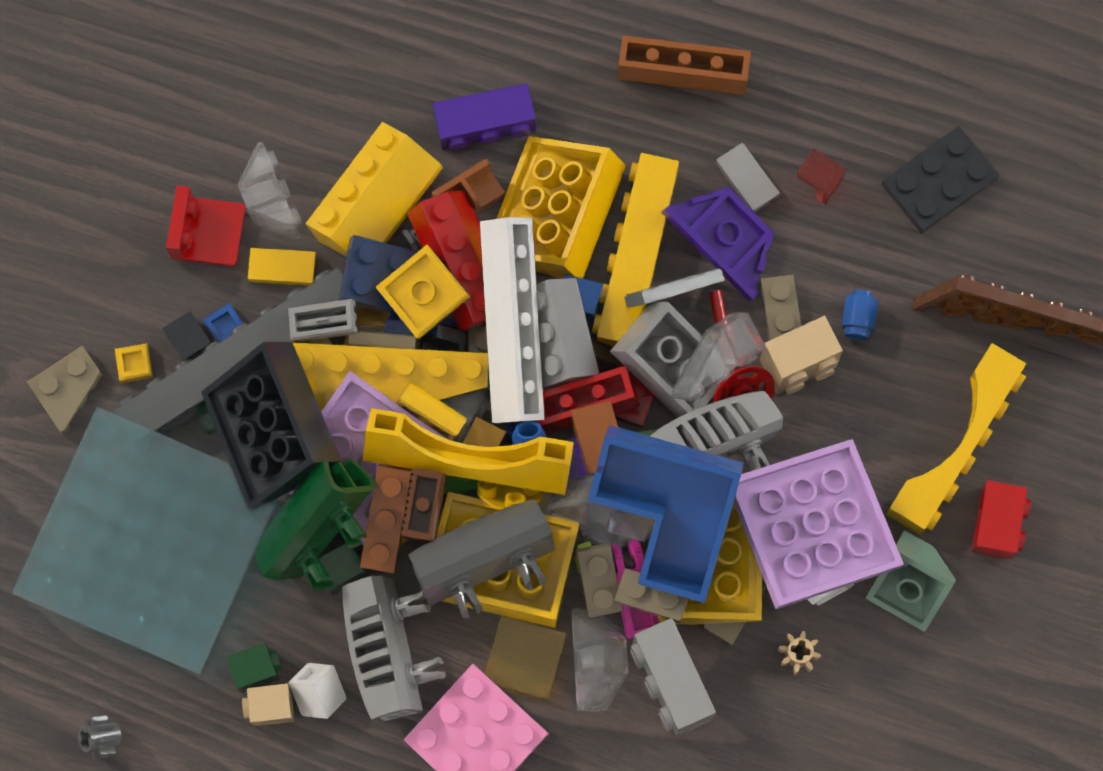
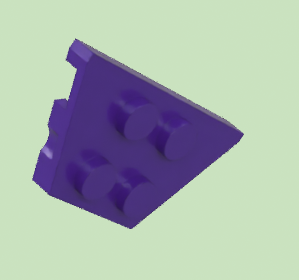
M729 187L668 206L661 211L716 269H722L723 276L748 301L753 300L757 296V283L760 273L764 271L767 260L766 251L771 246L774 232Z

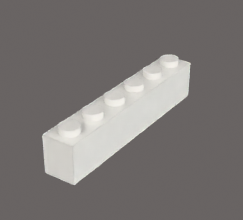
M506 217L480 221L492 423L544 420L532 218Z

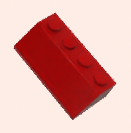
M450 191L419 202L407 214L422 248L425 245H429L470 296L452 312L459 331L465 332L485 324L486 313L480 222L466 191Z

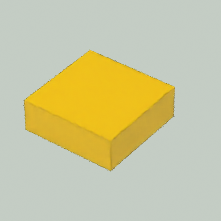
M147 343L115 349L118 376L121 383L154 377L150 349Z

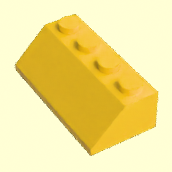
M382 122L305 224L320 243L344 257L347 256L349 239L353 235L387 243L407 217V213L413 209L443 169V166L409 136Z

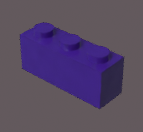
M528 83L432 103L442 150L448 148L451 151L462 150L468 144L477 142L491 144L498 141L500 137L510 135L516 138L529 135L531 131L536 130V118Z

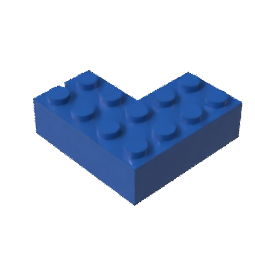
M609 425L603 441L588 501L654 519L655 522L638 584L705 603L744 462Z

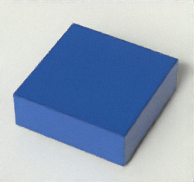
M230 303L202 320L213 339L219 342L230 337L231 331L243 324Z

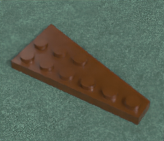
M957 275L956 278L943 282L941 285L913 298L912 310L923 312L926 307L942 309V316L954 317L972 314V320L975 322L1024 331L1027 330V326H1037L1044 328V334L1057 336L1058 334L1069 335L1075 333V339L1079 341L1103 345V319L1095 317L1094 312L1089 310H1071L1065 308L1066 305L1058 301L1044 302L1037 300L1034 294L1027 292L1013 293L1007 291V288L1001 284L990 283L986 285L976 282L977 279L970 275Z

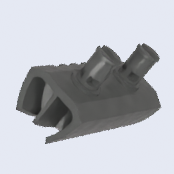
M533 499L504 508L460 526L408 554L413 564L415 576L428 605L432 606L453 596L461 611V616L463 618H470L466 606L467 602L470 603L477 614L483 609L472 588L476 585L517 568L527 590H533L530 574L542 586L546 582V577L542 573L536 559L555 551V545L548 522L537 502Z

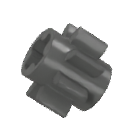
M107 715L95 716L91 720L84 721L85 727H81L78 733V741L82 751L86 753L92 752L93 760L107 758L108 755L115 754V748L119 747L122 739L118 724L115 722L108 723Z

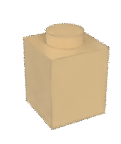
M288 683L247 688V698H242L244 719L249 718L253 726L295 722L292 691Z

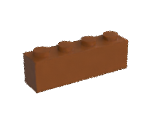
M622 35L618 80L745 95L751 51Z

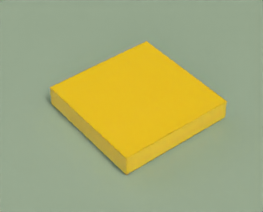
M425 245L376 286L377 290L417 339L423 337L470 298L469 294L429 245Z

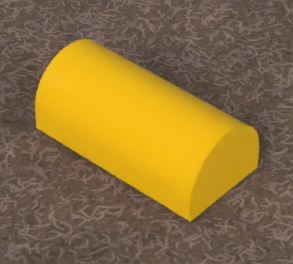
M411 382L397 401L399 406L404 407L451 441L455 439L467 420L466 417Z

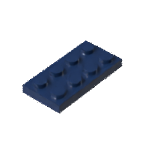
M353 235L349 239L339 300L353 299L357 306L398 316L377 290L376 286L415 255L417 251ZM452 313L438 323L439 325L459 330Z

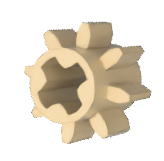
M802 631L799 638L796 639L791 634H787L786 640L789 646H779L778 648L780 653H785V659L782 661L781 666L791 665L794 667L793 674L795 675L801 667H805L807 671L811 672L813 666L810 663V659L819 660L821 658V654L814 652L813 648L818 640L815 639L810 642L805 639V631ZM797 645L803 646V652L808 654L804 655L802 660H797L796 653L791 652V650H795Z

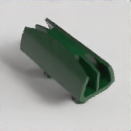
M350 458L343 463L338 462L329 468V463L323 460L303 480L280 509L255 547L257 563L264 577L273 580L301 578L305 575L313 591H320L327 587L325 582L332 581V578L328 575L322 563L318 561V558L340 532L347 546L354 548L363 543L360 538H367L366 532L363 531L353 515L377 484L362 466Z

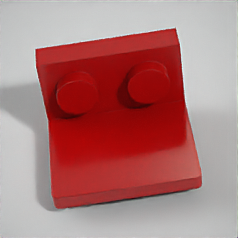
M177 186L166 249L171 259L235 267L237 265L246 212L245 204L195 198L190 187Z

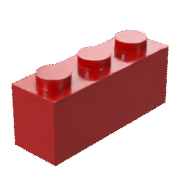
M622 366L543 391L544 420H537V423L541 425L545 434L548 435L573 427L571 410L606 401L611 402L614 414L639 407L640 402L631 373L626 366Z

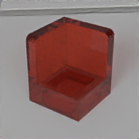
M813 149L799 169L797 177L817 189L815 199L827 205L843 181L847 169Z

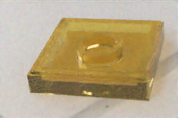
M501 616L485 674L499 687L549 700L567 634Z

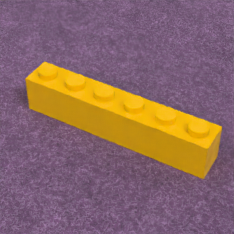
M641 153L639 163L632 162L628 181L634 182L632 192H625L621 211L627 213L624 223L618 222L614 242H619L617 254H610L607 272L612 273L610 284L603 283L599 303L604 304L602 315L596 314L592 328V334H597V341L611 347L617 344L646 309V304L627 308L624 297L627 294L651 287L667 219L661 211L670 206L679 166V161Z

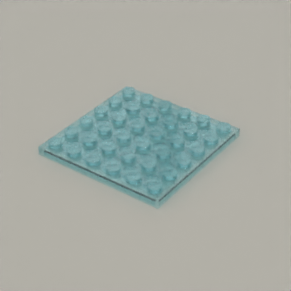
M96 407L12 594L201 675L279 498L255 510L248 511L230 464Z

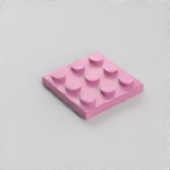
M472 664L405 737L404 741L436 771H516L549 733L475 664Z

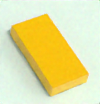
M250 248L248 281L253 283L309 286L314 283L316 252Z

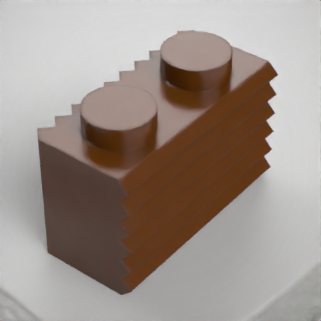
M414 468L411 470L413 476L410 477L412 482L409 486L411 489L408 490L410 496L407 497L408 503L405 505L407 510L404 511L406 516L403 518L405 523L402 525L404 530L401 531V534L405 539L430 542L436 539L447 476L446 473Z

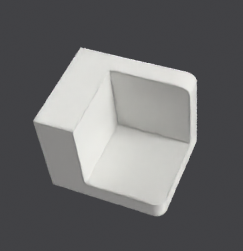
M307 663L288 682L302 716L328 719L346 700L345 692L334 665Z

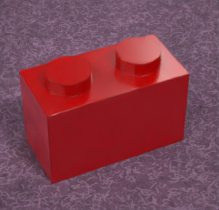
M986 481L981 490L971 552L1012 559L1017 554V551L1023 550L1026 532L1021 531L1023 518H1028L1031 507V499L1026 498L1027 488Z

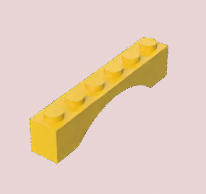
M993 343L990 345L970 377L972 413L967 432L961 444L941 465L924 475L907 480L886 513L887 516L920 536L926 528L931 531L933 530L942 513L937 511L943 500L949 503L959 487L954 481L960 472L966 475L976 458L971 456V453L976 445L983 448L993 431L987 427L993 418L1000 420L1010 404L1005 401V398L1010 390L1016 393L1022 385L1026 376L1021 372L1027 363Z
M371 408L365 432L362 461L408 469L418 468L442 472L449 476L565 495L574 442L538 437L510 446L484 447L467 445L448 440L428 431L404 413Z

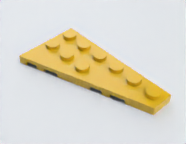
M293 343L321 411L349 371L361 377L396 403L410 382L438 400L488 387V353Z

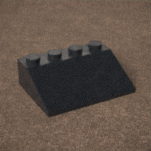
M262 342L201 391L248 511L255 510L297 489L303 480L323 460L329 463V468L341 462V458L292 342Z

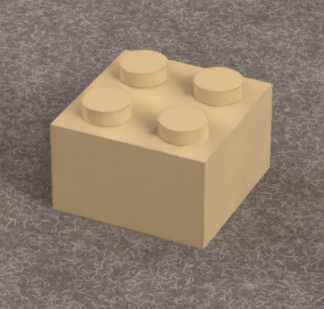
M822 316L765 342L760 362L763 368L772 375L776 394L778 395L786 391L787 395L802 389L805 386L804 382L816 378L817 381H820L834 374V368L838 365L843 350L826 317Z

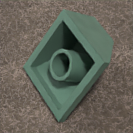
M904 530L896 543L904 565L901 568L878 575L865 599L925 632L956 579L932 545Z

